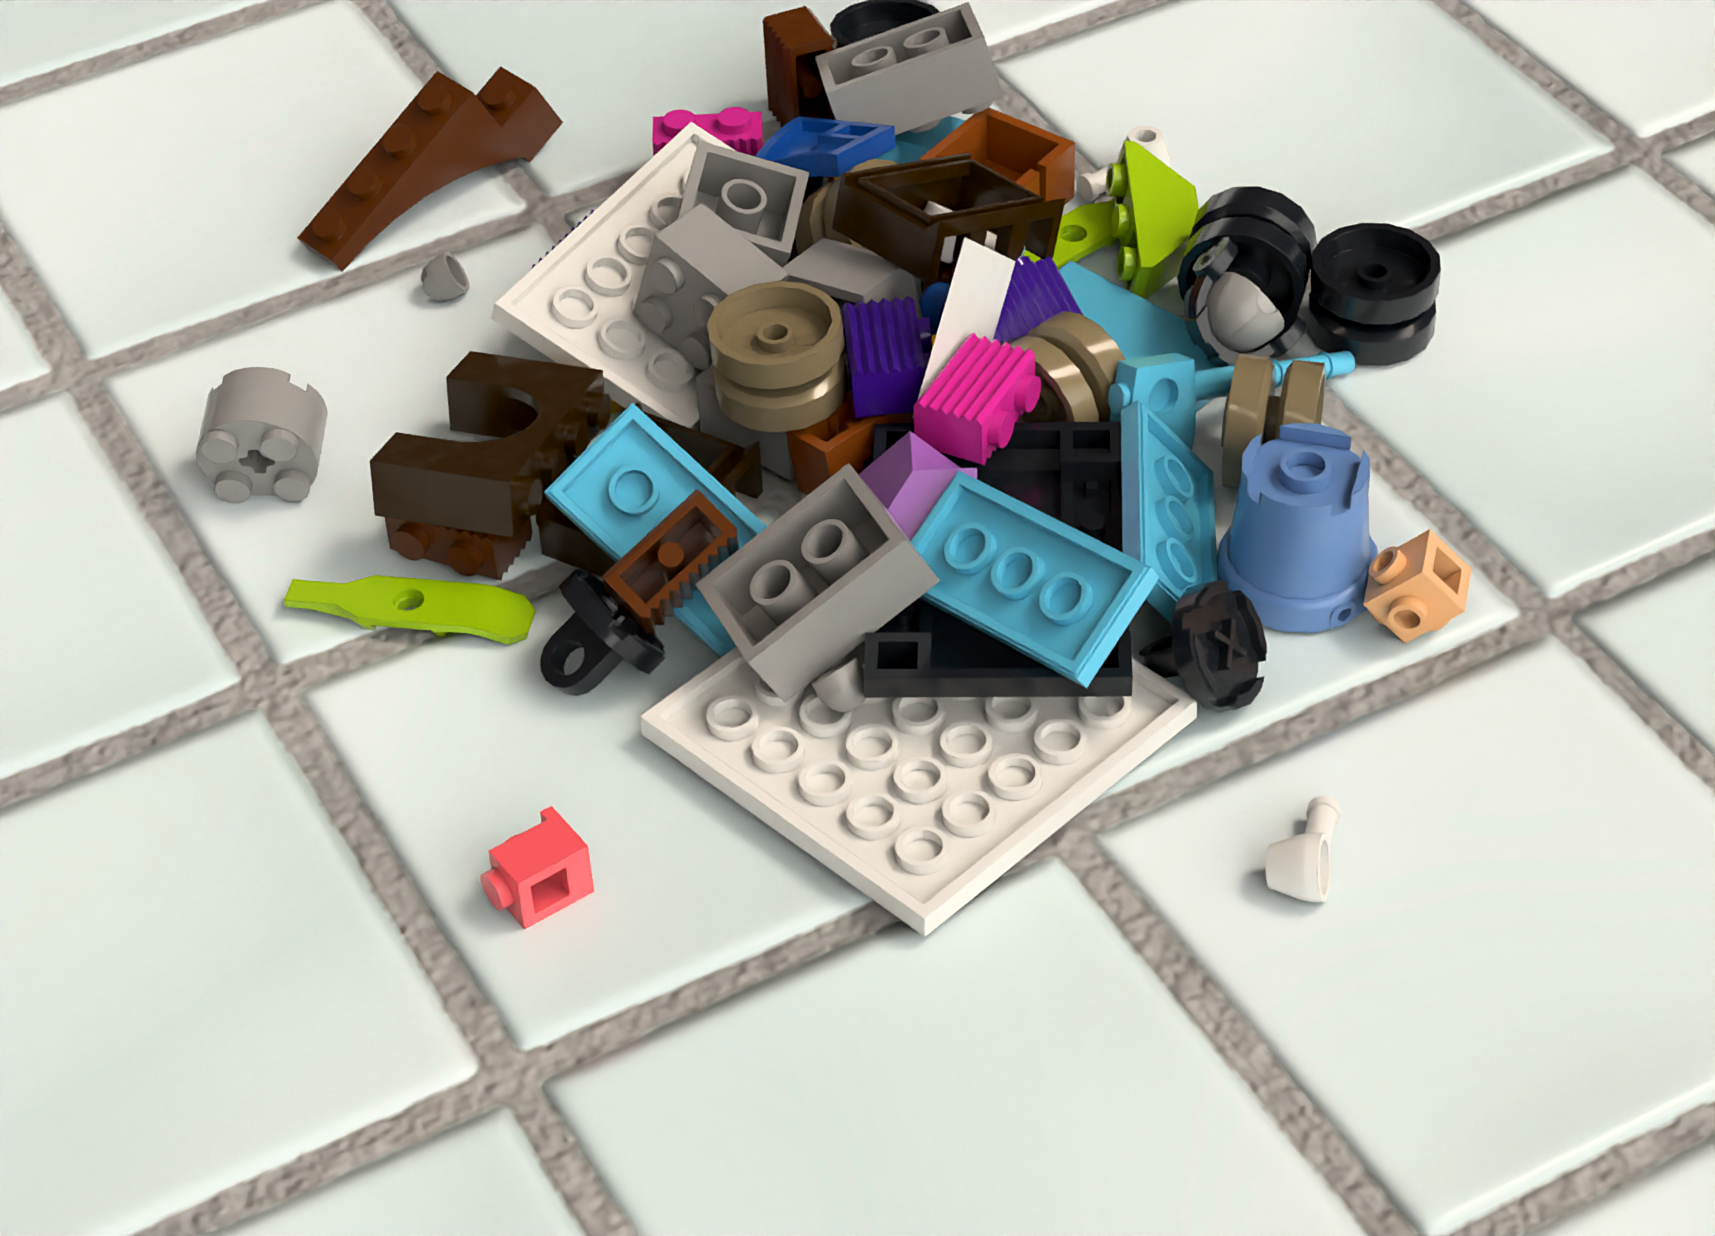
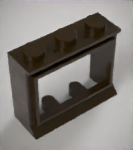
M962 153L842 173L832 229L929 284L937 280L945 237L956 236L953 250V260L956 263L964 237L984 246L988 229L997 234L995 252L1016 261L1023 253L1025 246V250L1043 260L1049 256L1053 259L1066 198L1043 202V197L971 159L972 155L970 153ZM931 201L953 212L929 215L924 212L927 202Z
M636 403L635 405L642 411V404ZM642 411L735 498L736 492L755 499L763 493L759 441L744 448ZM547 498L543 500L535 516L539 529L542 555L579 569L582 568L600 577L616 564L608 554Z

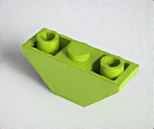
M1124 140L1117 163H1110L1106 174L1107 196L1114 197L1115 201L1111 218V234L1113 238H1119L1120 240L1116 273L1119 281H1125L1126 290L1144 299H1148L1178 275L1199 210L1196 187L1137 142Z

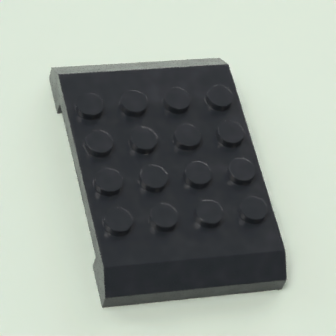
M1121 421L1015 422L1008 444L1004 448L997 447L996 451H992L991 458H987L985 466L941 453L960 468H977V480L1123 552ZM914 423L875 424L873 462L909 431L914 433ZM920 598L875 633H865L864 698L1132 696V652L1129 625L1087 688Z

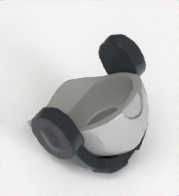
M1229 237L1220 238L1215 241L1196 260L1192 270L1197 275V278L1184 298V309L1187 318L1185 325L1194 346L1198 345L1208 356L1206 359L1219 367L1235 365L1239 353L1269 356L1270 358L1279 357L1289 351L1306 330V324L1297 314L1287 315L1283 318L1280 311L1276 309L1268 297L1250 280L1235 272H1225L1238 253V247Z

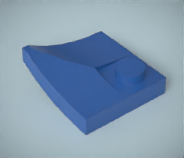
M799 116L780 128L763 145L755 157L809 172V177H839L852 167L875 159L895 148L894 125Z

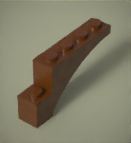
M501 66L476 96L472 91L436 71L297 238L308 250L343 272L368 243L396 218L423 198L450 182L487 166L517 158H522L530 163L563 122L535 86Z

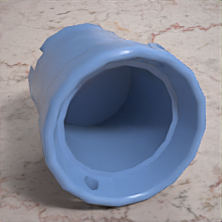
M1314 423L1279 426V439L1268 441L1261 446V433L1250 441L1242 454L1241 476L1232 524L1220 541L1217 553L1218 580L1221 579L1229 582L1227 587L1231 591L1241 590L1251 600L1262 626L1280 632L1316 633L1344 626L1367 610L1363 602L1369 576L1368 570L1371 562L1378 555L1377 546L1369 535L1368 493L1370 458L1365 450H1363L1361 459L1350 450L1351 437L1341 430Z

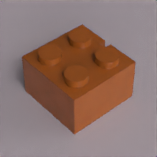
M987 108L973 114L919 158L920 161L970 153L972 155L971 159L1044 198L1043 202L1066 198V204L1074 197L1075 142L992 108Z

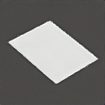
M964 237L918 399L970 334L975 333L979 339L986 336L990 342L993 341L1016 261Z

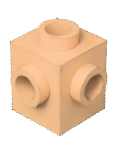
M1429 529L1398 547L1391 546L1384 549L1374 558L1368 570L1369 576L1363 605L1378 623L1386 625L1404 643H1407L1428 631L1434 632L1443 628L1452 618L1465 612L1472 568Z

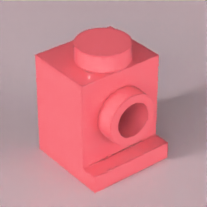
M552 806L540 811V824L521 834L510 837L504 843L489 850L491 869L480 876L482 887L491 904L499 911L506 908L524 929L594 892L588 845Z

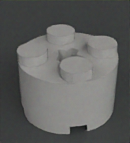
M247 367L231 371L223 376L221 385L215 389L211 388L208 393L198 439L196 459L203 474L215 485L214 492L219 498L230 503L245 502L250 496H278L283 500L291 502L307 498L310 493V487L317 476L328 417L325 401L316 389L307 383L305 391L289 382L291 374L267 367Z

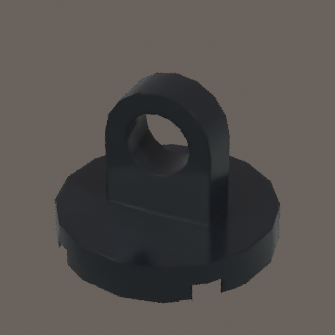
M577 568L559 585L562 595L575 613L551 636L541 654V672L545 680L552 686L566 694L578 696L588 693L597 687L623 659L638 670L650 675L666 658L664 656L666 654L663 649L664 645L657 635L646 634L610 599L603 582L592 573L582 568ZM583 647L584 659L581 666L573 674L565 675L564 665L567 657L575 649Z
M1221 579L1187 588L1177 601L1171 622L1172 635L1147 645L1139 652L1141 662L1145 667L1163 678L1180 676L1188 693L1203 708L1216 712L1239 709L1253 702L1261 691L1264 682V676L1257 677L1258 662L1266 661L1267 643L1262 623L1251 600L1241 590L1231 591L1227 587L1229 582Z

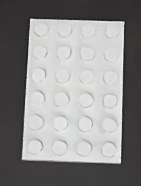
M690 122L496 301L491 319L558 364L603 370L604 393L609 394L613 401L625 409L631 403H640L644 412L698 430L700 428L696 377L703 371L692 366L680 352L657 333L646 328L642 321L632 314L654 236L676 221L698 140L734 150L696 124Z

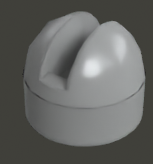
M447 251L431 259L423 267L421 274L422 286L426 295L434 300L441 302L452 300L467 292L470 288L467 275L461 264Z
M856 657L833 668L811 683L821 702L834 711L845 713L854 711L866 700L864 698V670Z

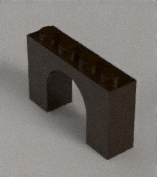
M470 351L446 377L450 430L501 439L481 442H460L395 432L370 460L375 516L514 538L530 516H534L538 512L541 503L546 498L544 491L587 449V446L597 433L606 428L611 414V398L609 394L604 393L603 370Z

